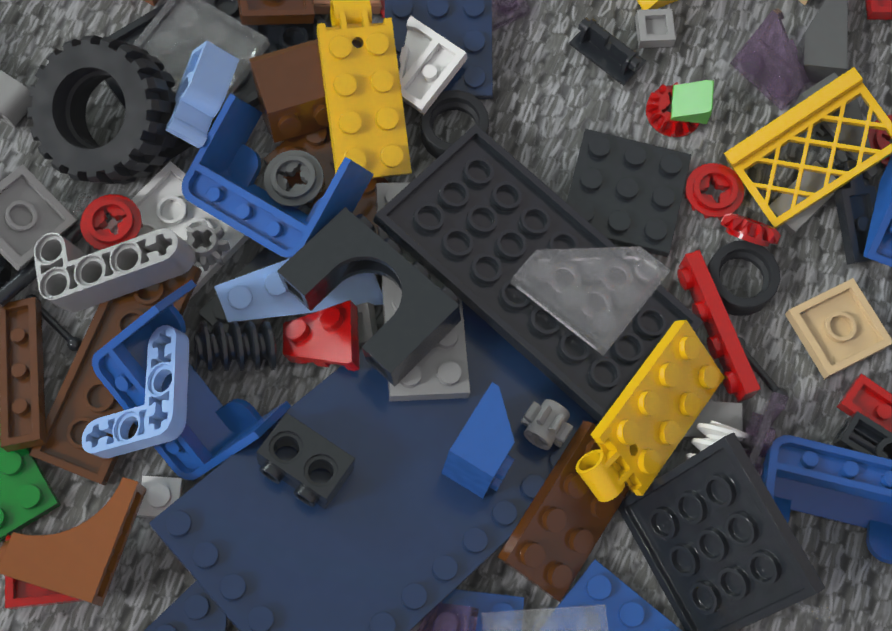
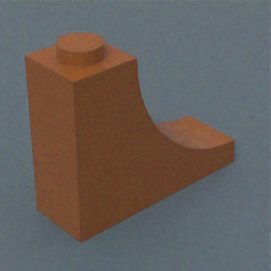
M122 477L118 488L106 505L82 524L69 530L49 535H25L13 532L10 540H6L0 548V574L102 607L147 489L138 481Z

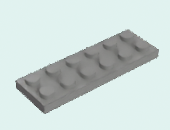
M410 182L376 183L377 212ZM378 226V235L383 240L386 237L393 240L386 232H384ZM394 241L402 250V256L407 261H409L411 264L415 261L418 262L396 241ZM429 272L430 280L440 289L445 286ZM381 275L385 324L397 311L401 302L402 292L392 280ZM459 299L461 321L395 387L388 381L390 401L469 398L470 384L462 300Z

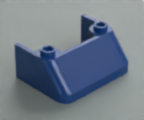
M230 93L208 132L203 147L199 149L183 178L182 193L190 203L274 253L290 259L345 207L353 213L374 174L345 157L324 196L316 201L309 215L293 206L282 207L270 198L266 190L254 184L261 170V158L255 150L245 145L262 112Z
M192 279L151 307L93 355L92 367L95 374L124 410L145 405L147 351L152 333L162 325H169L183 333L186 332L185 321L173 304L197 286ZM189 363L185 428L175 440L153 447L179 477L185 480H195L260 438L287 412L291 405L288 401H285L263 417L249 402L243 399H233L222 405ZM172 373L165 377L161 387L162 392L171 384Z
M784 435L775 439L766 453L759 476L787 523L790 519V511L794 510L867 528L866 544L870 553L879 561L892 564V460L791 435Z

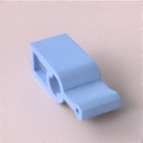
M208 40L194 49L176 92V105L165 131L197 148L203 147L211 122L222 107L240 59Z

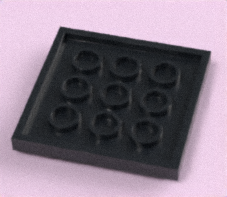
M735 433L724 436L655 479L643 496H637L633 493L626 497L618 507L685 631H738L825 589L824 584Z

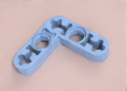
M162 325L152 333L147 351L145 405L91 421L86 426L82 435V447L86 452L103 459L112 458L170 442L180 436L185 428L187 419L189 338L185 333L169 325ZM172 373L171 384L162 392L161 387L165 377ZM138 420V430L129 439V429Z

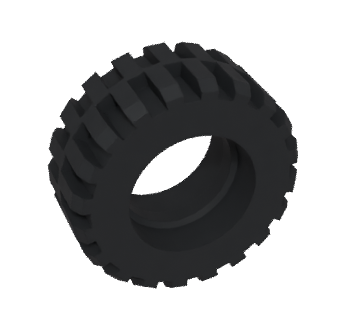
M91 35L84 36L81 40L72 39L63 44L64 51L55 49L46 58L49 63L46 66L40 65L35 74L38 80L35 86L31 85L28 95L32 97V107H27L28 119H33L34 124L33 127H30L33 140L41 142L38 150L44 159L52 160L53 168L60 173L69 174L72 179L104 184L135 182L137 177L145 178L153 173L154 168L152 165L161 166L168 158L165 150L167 147L174 148L178 138L165 131L176 105V93L172 92L171 89L176 83L171 73L163 71L164 64L157 57L149 55L147 50L139 46L106 36L102 38ZM113 77L121 87L125 98V118L118 134L109 143L99 146L92 138L87 127L86 106L93 90L102 81Z

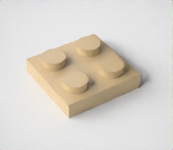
M854 278L789 309L785 313V316L824 380L892 345V338Z

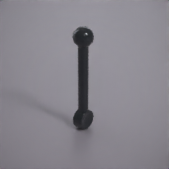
M33 294L28 295V296L26 297V298L36 297V298L40 301L39 297H37L36 295H33ZM41 306L42 318L67 341L69 350L78 351L82 343L81 338L73 337Z
M738 337L750 366L773 392V399L776 402L786 401L788 397L787 391L775 384L746 350L745 340Z

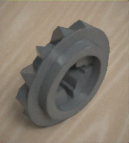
M289 150L278 154L269 162L264 173V185L270 198L282 207L293 206L298 209L300 205L312 203L317 194L322 192L325 177L319 161L313 155L301 150ZM300 170L301 180L306 184H295L289 190L288 180L283 176L294 177L296 172Z

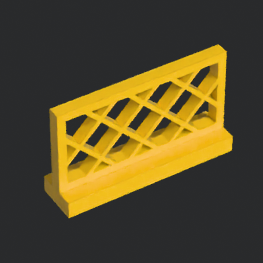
M853 67L724 154L727 162L737 173L771 225L777 229L892 155V143L882 150L865 148L869 128L885 130L892 139V122L864 85L861 75ZM861 96L869 107L867 120L844 118L846 105ZM840 109L839 117L831 116L833 113ZM872 113L880 123L871 122ZM821 121L837 123L834 141L827 142L811 139L814 126ZM842 124L865 127L861 147L838 143ZM808 130L806 138L798 137ZM789 142L805 144L801 164L779 160L781 148ZM810 145L832 149L828 168L805 165ZM836 150L859 153L856 167L850 171L832 169ZM775 152L774 159L766 158ZM863 154L873 155L862 162ZM757 163L772 165L768 185L752 182L745 171ZM777 166L799 170L795 189L773 186ZM804 171L826 174L823 188L815 193L800 190ZM831 175L839 176V178L829 183ZM757 189L767 191L765 200ZM778 192L793 195L791 209L776 217L769 207L771 193ZM798 196L807 197L797 204Z

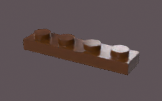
M36 297L11 301L3 308L0 306L1 448L7 452L46 444L41 302Z

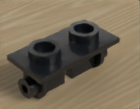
M585 17L578 26L580 32L569 42V45L623 86L646 63V60L638 55V51L630 49L597 24V20L594 18L589 20Z

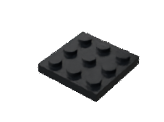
M585 129L566 203L613 244L668 257L692 154Z

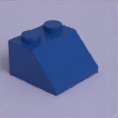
M492 382L450 448L441 474L482 499L489 488L497 492L515 460L509 456L515 443L500 387Z

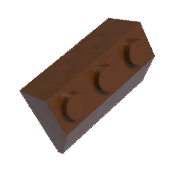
M318 39L249 58L262 117L274 143L329 127ZM352 41L354 47H361L360 41Z

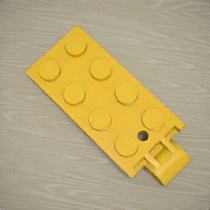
M330 0L332 27H326L325 23L317 24V38L335 174L343 159L347 157L373 173L372 179L409 175L412 173L392 18H384L383 23L372 24L370 0ZM352 41H360L361 47H354Z
M687 320L674 321L590 434L600 449L592 450L583 455L578 460L575 469L600 502H608L616 498L623 491L625 483L635 495L643 496L725 378Z

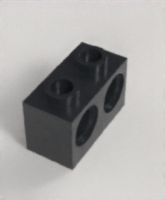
M287 412L256 452L258 464L261 466L259 471L265 477L277 484L284 481L295 489L294 495L303 503L314 507L317 503L324 509L328 507L350 476L355 464L353 456ZM283 446H291L298 452L291 460H282L275 455L276 451ZM322 468L328 470L332 478L326 483L319 484L312 481L309 475L313 470Z

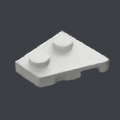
M410 16L406 25L405 45L401 49L399 58L402 100L424 115L468 57L465 51Z

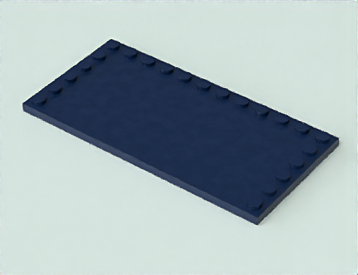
M462 301L470 384L469 398L390 401L388 380L366 361L361 349L359 351V370L350 371L342 365L287 410L288 414L355 458L354 470L326 509L317 503L314 507L308 506L294 495L295 489L284 481H281L279 484L274 483L259 471L261 466L258 464L256 452L282 419L280 417L260 438L234 455H231L150 521L149 525L239 631H411L508 541L583 420L592 422L596 426L599 423ZM493 382L500 387L515 441L509 456L515 460L497 492L489 488L482 499L441 474L450 448ZM550 399L564 406L570 413L567 423L571 424L573 429L560 448L553 443L549 450H544L533 445L525 438L524 431L527 426L523 425L521 420L534 401L541 406L544 400ZM291 446L280 447L275 453L282 460H291L298 454L297 450ZM318 468L313 470L309 477L315 483L323 484L328 482L332 475L328 470Z

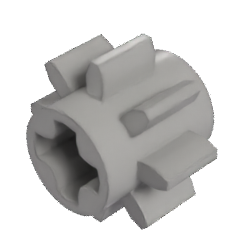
M206 220L202 221L201 226L195 228L187 226L186 229L189 234L187 240L184 241L193 247L195 251L194 264L199 262L204 271H207L209 265H213L216 262L223 265L222 251L230 250V245L227 240H220L225 234L222 227L218 226L213 230L208 227ZM204 243L211 246L206 249L204 246H200V244Z
M546 399L541 406L534 401L521 420V423L527 426L524 431L525 438L533 445L544 450H549L553 443L560 448L573 429V426L567 423L570 413L564 406L553 400Z

